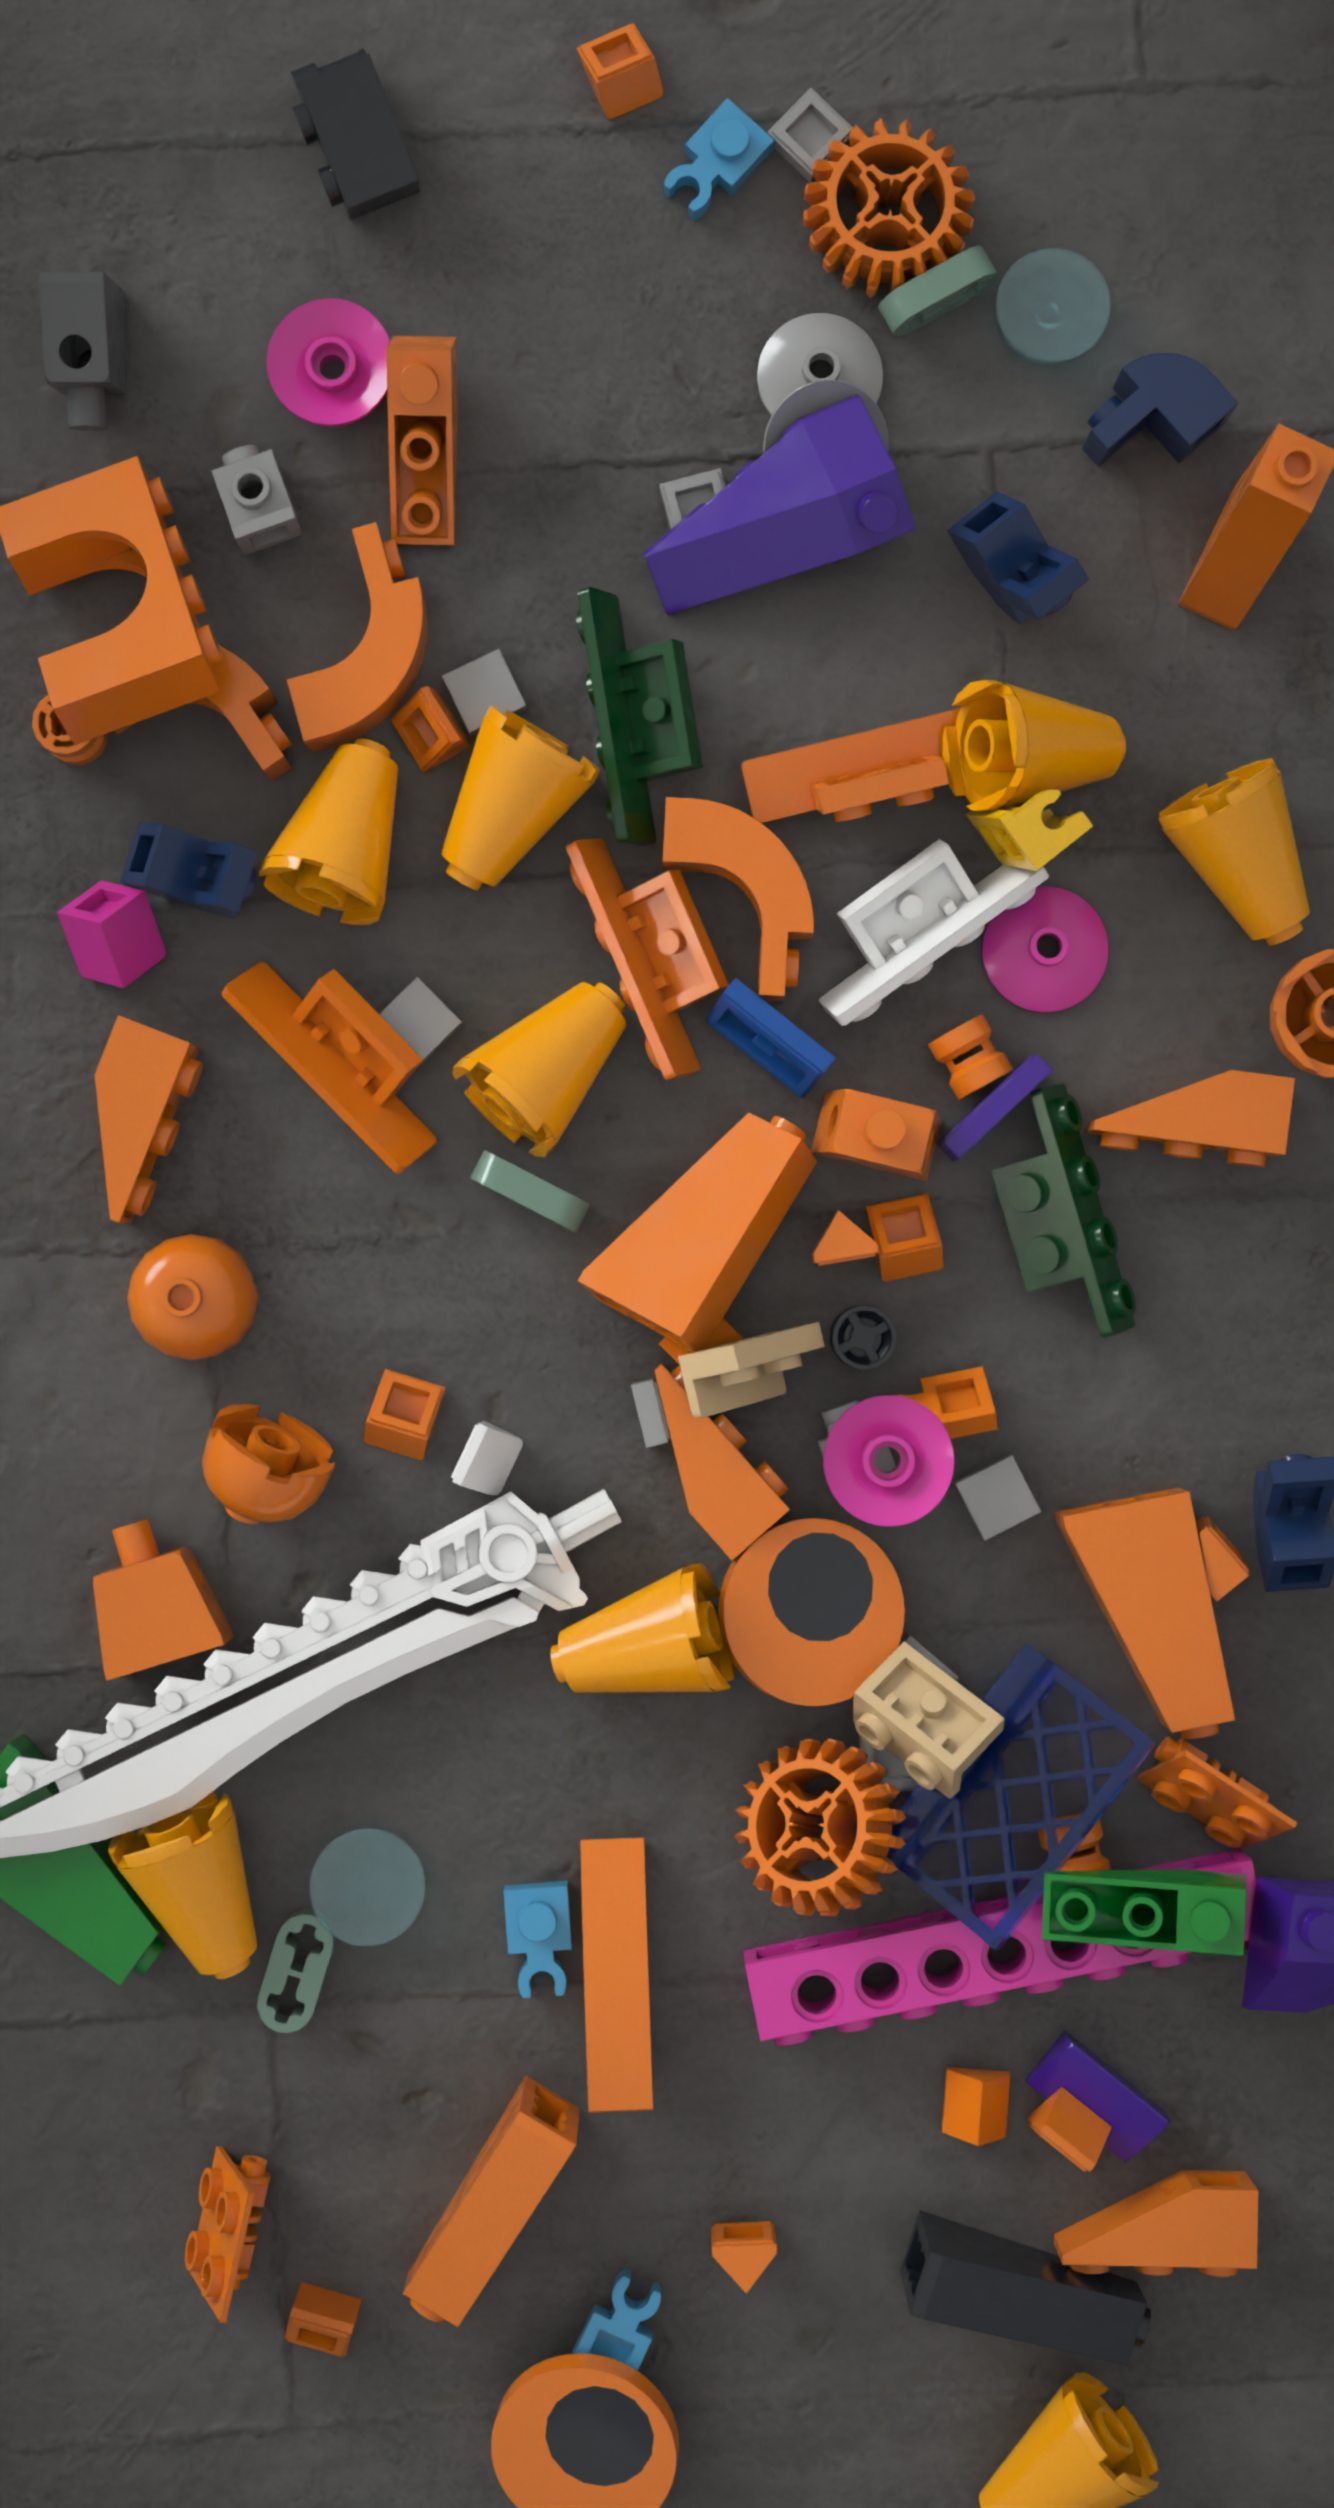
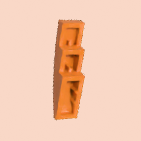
M644 1838L580 1840L588 2112L653 2111Z

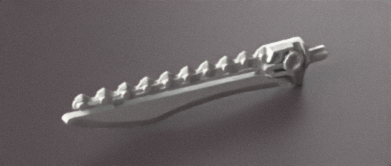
M602 1489L548 1519L546 1514L536 1513L510 1491L420 1540L421 1545L409 1544L398 1558L401 1563L400 1573L397 1575L361 1570L350 1584L353 1587L351 1600L342 1601L313 1596L301 1611L304 1613L303 1626L297 1628L264 1623L253 1636L255 1640L253 1653L245 1654L215 1649L203 1664L206 1666L205 1679L199 1681L166 1676L154 1691L157 1693L156 1705L154 1707L117 1702L105 1717L108 1720L106 1733L98 1734L68 1729L55 1744L58 1747L56 1760L49 1761L18 1756L6 1771L9 1775L7 1786L0 1788V1807L54 1781L60 1792L0 1820V1858L47 1853L102 1841L149 1826L190 1809L270 1749L345 1703L407 1673L506 1631L536 1621L544 1603L558 1611L584 1606L588 1597L579 1589L580 1578L567 1552L622 1523L612 1501L609 1499L606 1491ZM514 1588L521 1590L518 1598L512 1596L470 1615L438 1607L85 1779L81 1770L86 1765L432 1597L468 1607Z

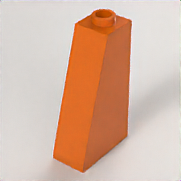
M1278 423L1231 491L1178 602L1179 606L1229 630L1235 631L1311 515L1334 467L1333 448Z
M748 1112L588 1265L577 1281L597 1301L691 1352L704 1350L818 1162L804 1143L806 1134L799 1127L779 1116H773L769 1123Z
M1177 1487L1054 1512L1056 1524L1160 1723L1171 1733L1180 1731L1182 1739H1197L1219 1733V1723L1235 1721L1190 1491Z
M525 2076L408 2272L402 2294L410 2298L411 2306L420 2315L433 2322L440 2323L445 2319L459 2327L576 2146L580 2108L528 2076Z

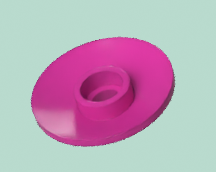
M323 298L300 305L284 317L276 327L269 342L266 360L267 372L275 395L289 412L313 425L338 427L363 419L378 407L387 394L386 348L390 342L389 336L382 324L371 312L351 301ZM331 361H338L345 366L343 374L337 379H327L322 375L324 366Z
M1041 886L1036 887L1035 894L1026 903L1014 909H1005L987 923L983 934L981 951L986 975L995 990L1005 1000L1027 1011L1053 1013L1075 1006L1091 994L1105 972L1109 948L1105 927L1099 915L1089 903L1068 890ZM1052 936L1057 940L1059 953L1056 957L1045 958L1040 955L1037 950V941L1040 937Z
M876 1396L853 1405L835 1422L824 1447V1474L834 1498L851 1515L866 1523L877 1526H901L924 1517L943 1499L953 1477L954 1451L950 1436L943 1423L927 1407L901 1396ZM884 1447L894 1448L899 1456L897 1466L888 1472L879 1470L875 1465V1455Z

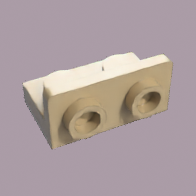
M819 1322L769 1332L678 1356L692 1416L695 1419L708 1417L784 1395L786 1393V1384L782 1371L802 1366L800 1353L825 1347Z
M905 1641L854 1692L853 1722L862 1739L877 1750L887 1749L904 1763L909 1775L919 1785L928 1790L936 1788L949 1799H952L960 1790L962 1773L1003 1731L1005 1718Z

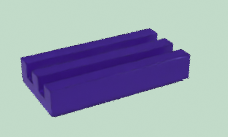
M1033 1054L1030 1055L939 1140L941 1143L939 1145L940 1149L953 1162L960 1159L1053 1070L1038 1054L1035 1056Z

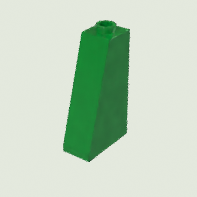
M23 1734L10 1742L0 1754V1788L7 1786L9 1774L6 1771L18 1756L47 1760L35 1743ZM51 1782L0 1807V1820L60 1792L56 1782ZM108 1839L53 1852L0 1858V1899L119 1986H121L133 1969L144 1976L167 1945L157 1937L163 1929L162 1925L114 1865L108 1853L110 1844Z

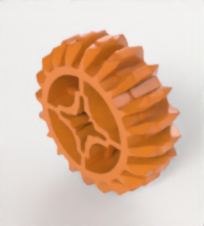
M880 118L875 122L873 137L869 138L859 126L855 125L849 134L850 147L834 139L828 147L830 161L818 159L814 163L812 176L817 182H811L805 186L804 201L811 207L804 210L803 226L815 230L809 239L811 251H828L822 265L826 274L834 272L842 266L845 267L842 284L846 289L855 285L859 277L867 280L866 294L869 298L876 296L880 283H889L891 293L903 285L905 280L910 281L922 273L925 275L926 271L948 260L947 257L951 258L964 251L965 242L961 237L971 233L974 223L972 216L966 213L973 207L975 201L973 190L962 188L966 184L969 175L966 166L949 167L955 154L952 144L944 146L937 151L932 149L935 139V133H933L932 128L922 133L919 140L910 137L911 124L908 119L900 124L898 134H888L887 125ZM891 168L902 170L904 172H902L901 174L889 175L883 173L879 169ZM847 185L856 192L855 202L862 210L856 217L855 226L849 231L843 224L837 208V199ZM927 188L933 195L939 212V224L930 235L921 226L923 217L915 208L920 203L922 192ZM885 203L886 210L889 203L897 207L901 204L899 215L892 216L891 209L888 216L880 212L876 215L878 204ZM888 243L894 245L900 251H881L871 247L876 244Z
M804 1739L800 1741L798 1750L790 1746L778 1748V1764L767 1760L758 1764L764 1779L763 1783L750 1781L743 1785L748 1794L754 1798L751 1806L744 1805L735 1810L740 1817L748 1819V1829L740 1831L733 1837L739 1843L751 1846V1850L740 1863L747 1869H759L753 1885L762 1891L772 1890L771 1901L776 1905L790 1907L793 1904V1910L800 1915L812 1916L813 1913L818 1911L822 1916H836L840 1913L841 1905L845 1909L851 1910L862 1907V1892L877 1895L883 1891L876 1875L877 1872L892 1874L898 1870L894 1862L887 1857L889 1848L901 1849L906 1845L903 1838L892 1835V1825L901 1823L907 1817L903 1811L889 1809L888 1805L898 1796L900 1791L895 1785L881 1784L887 1770L879 1763H867L868 1754L863 1749L852 1746L846 1750V1746L842 1741L827 1739L822 1745L818 1740ZM825 1775H832L841 1782L834 1792L825 1791L820 1797L807 1794L802 1788L810 1781ZM817 1815L823 1816L824 1823L818 1824L824 1827L821 1834L822 1839L817 1838L816 1831L822 1830L816 1827L819 1820ZM857 1820V1834L855 1839L854 1826ZM819 1857H822L823 1860L833 1861L837 1865L838 1869L814 1881L799 1871L806 1862L814 1863Z

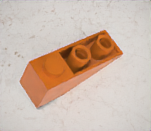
M393 336L386 348L391 540L395 539L396 544L455 545L458 417L457 337Z
M120 1015L117 1016L94 1076L110 1220L131 1225L135 1214L142 1217L152 1201L156 1189V1181L149 1179L158 1155L166 1157L174 1145L180 1122L173 1119L181 1097L190 1098L202 1073L203 1062L196 1060L200 1048Z
M1229 1070L1086 1123L1084 1133L1100 1135V1147L1138 1151L1139 1141L1164 1144L1163 1155L1201 1159L1202 1149L1227 1152L1226 1163L1263 1168L1265 1167L1266 1157L1274 1158L1286 1154L1295 1078Z
M661 1363L654 1371L689 1513L733 1561L790 1510L781 1498L790 1489L765 1461L754 1468L738 1449L747 1440L723 1413L714 1420L709 1416L695 1419L691 1414L680 1365L670 1373Z
M1181 2170L1055 2233L1054 2246L1062 2265H1070L1074 2271L1085 2274L1106 2273L1109 2271V2266H1135V2270L1147 2275H1168L1173 2273L1174 2267L1199 2268L1200 2272L1210 2276H1234L1238 2273V2268L1257 2269L1258 2189L1246 2171Z

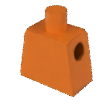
M851 1089L826 1091L811 1152L815 1155L927 1182L942 1125V1118L937 1111L860 1091Z
M149 1518L112 1530L122 1566L93 1576L101 1654L106 1681L225 1645L234 1638L231 1627L189 1546L159 1554Z

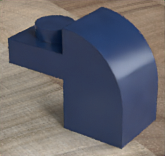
M1175 353L1149 354L1130 362L1122 368L1113 390L1124 402L1115 395L1091 416L1087 423L1093 429L1090 431L1082 449L1100 467L1146 426L1178 463H1181L1227 422L1238 402L1205 366L1194 359Z
M997 491L947 530L973 575L997 605L1021 625L1030 617L1039 620L1044 615L1059 611L1071 600L1072 593L1089 580L1078 559L1047 544L1024 503Z
M139 822L120 883L145 890L147 893L179 904L235 919L236 914H239L241 905L249 899L254 889L256 871L253 866L258 852L236 843L208 841L165 824Z
M1295 1454L1277 1461H1269L1266 1471L1256 1472L1253 1493L1255 1532L1265 1592L1330 1587L1334 1574V1532L1329 1513L1334 1497V1457L1312 1458L1305 1454Z

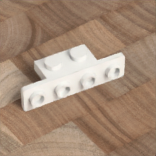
M938 839L836 913L868 963L820 997L819 1003L825 1012L841 1026H845L851 1021L857 1022L869 1017L880 1007L884 997L902 984H911L923 978L932 969L935 960L953 947L964 946L975 940L984 931L985 924L1005 909L1017 908L1030 900L1036 892V887L1047 880L1049 874L1044 866L1038 871L1002 865L973 886L950 846L941 839Z

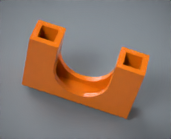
M138 456L0 506V534L7 558L29 596L101 570H129L147 578L145 591L139 604L121 624L106 633L38 658L52 708L74 745L221 692L213 665L223 662V657L210 625L207 624L202 627L199 625L196 615L207 612L193 574L183 577L180 566L190 563V558L181 534L176 525L167 528L164 517L174 514L171 501L161 478L157 477L149 480Z

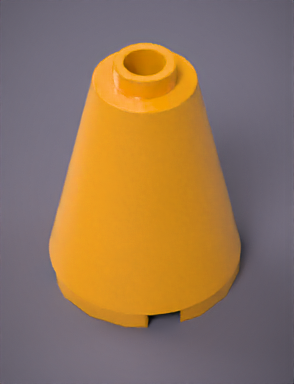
M998 680L970 682L957 694L952 706H961L955 725H945L942 738L943 758L949 787L955 796L966 797L971 803L966 807L972 811L989 812L990 810L1003 809L1027 802L1043 790L1056 789L1063 792L1108 779L1116 773L1126 753L1125 736L1119 723L1113 717Z
M492 703L483 717L441 851V855L450 862L445 872L461 884L476 891L479 890L482 883L495 887L595 783L600 773V768L585 756L582 757L580 762L568 756L567 744L509 710L504 714L497 705Z
M356 739L354 744H343L338 747L262 862L259 877L266 876L263 885L269 892L282 901L320 917L324 906L343 911L340 923L370 925L380 920L385 907L399 771L398 765L390 758L391 753L386 747L368 739Z
M1268 758L1227 772L1228 779L1211 787L1206 782L1162 809L1158 820L1162 826V831L1249 938L1253 941L1266 939L1268 945L1272 946L1287 941L1299 934L1304 929L1301 921L1310 914V908L1281 771L1278 770L1274 760Z
M580 982L462 1057L454 1065L452 1074L455 1080L466 1074L472 1084L463 1093L496 1129L513 1143L524 1135L536 1143L528 1153L536 1157L545 1158L556 1147L625 1030L627 1024L622 1015V1012L626 1009L625 1004L611 988L603 983L598 982L595 986H592L586 982Z
M702 1563L686 1565L561 1630L558 1635V1644L551 1647V1663L557 1680L560 1683L567 1682L575 1693L719 1692L729 1689L731 1686L727 1681L734 1680L735 1665L725 1649L719 1628L718 1615L712 1602L709 1600L710 1598L720 1596L717 1585L709 1570Z
M213 1791L190 1809L146 1826L136 1833L133 1830L115 1836L110 1841L108 1853L116 1868L199 1974L214 1975L216 1979H226L248 1967L250 1964L249 1957L256 1951L258 1944L235 1811L228 1794L224 1792L218 1801Z
M1086 2372L1075 2373L1063 2383L980 2491L981 2508H1119L1147 2496L1158 2487L1159 2482L1150 2479V2476L1159 2470L1157 2459L1147 2437L1123 2404L1114 2411L1101 2397L1109 2388L1099 2379Z

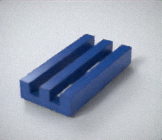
M737 978L725 989L705 1019L710 1026L803 1099L836 1059L835 1056Z

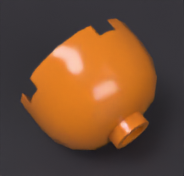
M1334 949L1323 950L1297 962L1280 980L1270 1004V1031L1279 1052L1297 1069L1320 1078H1334Z
M197 1234L167 1238L145 1253L131 1275L127 1300L133 1324L146 1343L168 1357L196 1361L220 1355L241 1342L254 1322L259 1296L252 1272L246 1265L248 1263L239 1251L221 1239Z
M231 1404L218 1411L207 1438L202 1466L203 1475L209 1489L225 1507L227 1513L242 1523H273L294 1519L315 1504L328 1483L335 1466V1462L329 1463L333 1453L330 1444L315 1429L293 1416L281 1412L278 1418L279 1424L267 1418L257 1417L261 1409L259 1405Z

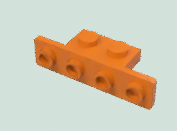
M960 708L744 760L741 763V770L752 817L760 823L818 810L823 815L833 812L835 822H842L872 814L871 803L895 797L897 807L934 799L933 788L949 784L943 758L942 738L945 725H955Z
M602 838L580 839L568 844L566 850L571 860L570 874L578 890L588 899L596 918V936L602 947L612 955L621 976L620 991L628 1007L636 1012L646 1035L645 1049L651 1063L662 1072L663 1077L667 1081L699 1071L701 1069L700 1063L677 1011L727 988L729 984L680 869L669 870L626 892Z
M262 961L225 986L221 992L222 997L394 1173L401 1174L436 1144V1136L396 1096V1093L422 1063L423 1059L335 969L319 978L304 1000L267 963Z

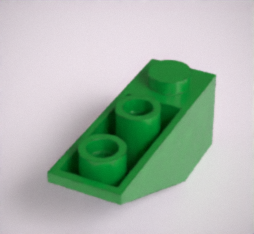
M1187 1869L1048 1871L1044 1873L1042 1940L1244 1956L1247 1874Z

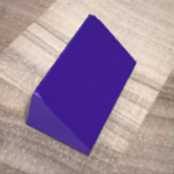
M1065 2030L1025 2079L1027 2084L1046 2099L1063 2087L1107 2122L1112 2128L1104 2146L1125 2163L1162 2133L1171 2122L1162 2108Z

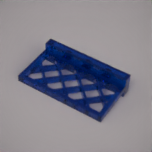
M1029 1643L1024 1645L982 1700L1005 1718L1003 1731L962 1773L960 1790L952 1799L947 1798L936 1788L928 1790L919 1784L899 1809L903 1811L907 1818L899 1824L892 1825V1835L903 1838L906 1845L901 1849L889 1848L887 1857L894 1862L898 1869L995 1950H1000L1044 1892V1873L1061 1870L1157 1744L1147 1734ZM1058 1682L1075 1695L1079 1723L1044 1728L1041 1703ZM1087 1705L1106 1720L1089 1722ZM1032 1716L1034 1729L1021 1731ZM1117 1728L1135 1742L1119 1765L1095 1768L1091 1731ZM1080 1733L1084 1769L1050 1773L1045 1737ZM1035 1739L1039 1775L1005 1779L1002 1754L1013 1741ZM993 1767L994 1781L982 1782ZM1110 1776L1098 1791L1096 1777ZM1086 1779L1089 1804L1082 1814L1076 1818L1055 1820L1051 1783ZM1040 1784L1045 1821L1011 1825L1006 1788ZM996 1790L1000 1827L966 1831L964 1804L974 1792ZM954 1818L955 1832L943 1833ZM1070 1828L1058 1844L1057 1829ZM1046 1830L1049 1852L1047 1860L1040 1869L1016 1872L1012 1834ZM1001 1836L1005 1873L971 1877L967 1840ZM956 1841L960 1878L936 1881L918 1866L935 1843ZM1031 1879L1019 1895L1017 1881ZM1006 1882L1009 1909L993 1929L975 1913L973 1886ZM961 1887L963 1903L947 1889Z

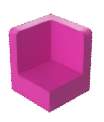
M101 880L57 912L78 971L84 978L125 988L160 962L166 955V950L145 890Z

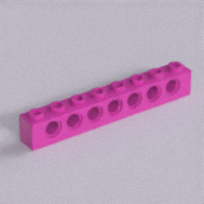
M1240 1848L1135 1869H1187L1247 1874L1244 1951L1249 1948L1256 1876L1252 1859ZM1044 1888L743 1950L745 1969L760 2041L774 2039V2043L781 2046L804 2042L812 2037L811 2031L837 2026L839 2032L845 2033L864 2030L875 2024L874 2018L899 2013L902 2019L927 2017L938 2011L937 2005L962 2000L964 2006L986 2005L1001 1998L1000 1992L1025 1987L1027 1993L1049 1992L1062 1987L1063 1979L1088 1974L1090 1980L1112 1979L1125 1974V1966L1150 1961L1153 1967L1175 1966L1188 1961V1953L1191 1952L1078 1943L1069 1950L1055 1949L1051 1946V1940H1042ZM1003 1936H1011L1020 1941V1949L1016 1957L1011 1961L996 1963L988 1958L989 1947L996 1939ZM947 1949L956 1953L958 1961L950 1973L943 1976H935L929 1974L924 1969L927 1958L933 1952ZM883 1962L894 1967L896 1970L894 1979L884 1988L873 1989L861 1981L863 1972L871 1964ZM815 1975L828 1978L833 1983V1989L825 1999L812 2002L804 1999L798 1993L799 1986L806 1978Z

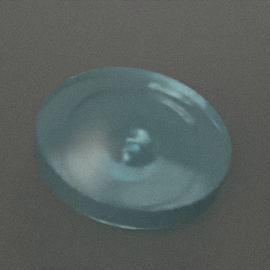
M1061 248L1036 250L1017 260L1004 275L995 300L996 325L1006 345L1016 355L1030 363L1053 367L1075 362L1095 347L1106 328L1110 314V295L1107 284L1093 263L1078 253Z
M365 1828L353 1830L333 1840L320 1853L313 1866L309 1880L311 1907L321 1926L336 1939L354 1946L369 1947L381 1945L400 1936L415 1921L421 1910L425 1895L424 1872L415 1852L398 1836L379 1829Z

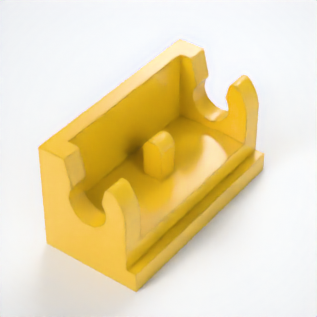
M1047 789L1037 793L1021 807L1009 806L1003 809L990 810L989 812L970 810L965 814L1002 865L1038 871L1093 827L1082 811L1070 816L1054 815L1050 808H1045L1048 804L1055 803L1061 795V792L1056 789Z

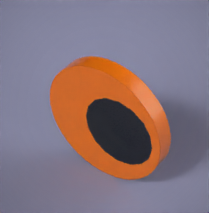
M818 1518L789 1520L773 1525L730 1564L721 1586L718 1603V1619L722 1640L737 1670L747 1681L763 1693L778 1700L803 1706L831 1705L854 1697V1692L899 1647L905 1618L902 1587L892 1563L882 1549L868 1536L847 1524Z
M586 2353L555 2356L543 2360L523 2372L505 2393L500 2403L491 2435V2457L497 2479L508 2498L517 2508H659L666 2499L673 2484L679 2454L677 2424L668 2402L657 2387L644 2375L625 2363L609 2357Z

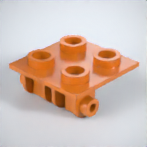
M1169 1736L1164 1738L1154 1755V1758L1162 1763L1140 1773L1136 1778L1137 1781L1153 1790L1151 1795L1159 1804L1174 1812L1188 1813L1206 1825L1205 1831L1211 1838L1231 1848L1240 1847L1244 1849L1294 1829L1298 1823L1269 1803V1795L1242 1777L1236 1779L1237 1774L1231 1769L1227 1770L1224 1774L1219 1771L1220 1762L1212 1759L1206 1763L1208 1755L1182 1738L1177 1741Z
M216 2146L212 2168H205L201 2176L199 2203L202 2207L198 2231H191L187 2239L185 2266L219 2322L226 2323L233 2290L239 2289L241 2280L247 2279L249 2276L255 2247L253 2242L257 2240L258 2230L249 2224L261 2221L263 2213L257 2207H264L271 2174L266 2171V2159L254 2155H245L242 2157L241 2165H237L232 2161L223 2146Z

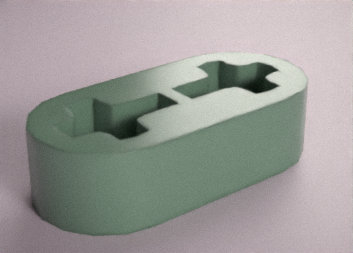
M974 246L925 272V275L922 273L899 286L880 302L878 309L893 336L901 337L975 298L996 281L998 273L983 246Z
M486 1150L483 1151L470 1176V1179L575 1233H578L591 1207L589 1203Z
M303 1908L296 1910L288 1916L281 1926L273 1946L258 1995L257 2009L260 2019L264 2024L279 2033H292L303 2028L312 2017L321 1995L336 1946L337 1932L334 1922L330 1917L318 1909ZM308 1924L316 1928L315 1938L318 1941L324 1942L323 1947L314 1946L307 1956L305 1965L294 1962L299 1941L291 1938L290 1932L300 1933L304 1925ZM293 1976L300 1979L296 1991V2000L304 2003L305 2007H295L290 2016L279 2013L280 2002L271 1998V1994L281 1995L288 1983L289 1977Z

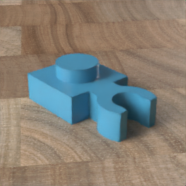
M727 98L685 144V155L693 163L677 166L667 175L664 182V195L670 199L683 186L695 188L699 194L689 204L688 216L693 221L701 218L710 207L712 190L716 185H720L732 196L774 150V139Z
M568 1881L505 1885L503 1892L508 1954L527 1953V1960L523 1963L518 1978V1989L522 1998L531 1997V1977L539 1971L548 1972L553 1976L556 1996H563L567 1984V1971L562 1961L555 1956V1951L572 1950L573 1945Z
M624 2267L616 2275L613 2282L612 2302L614 2307L612 2311L596 2303L594 2304L571 2354L586 2353L609 2357L625 2363L638 2371L652 2341V2330L639 2323L652 2317L658 2310L661 2302V2285L654 2282L650 2287L649 2294L644 2299L639 2301L632 2300L625 2293L631 2280V2270Z

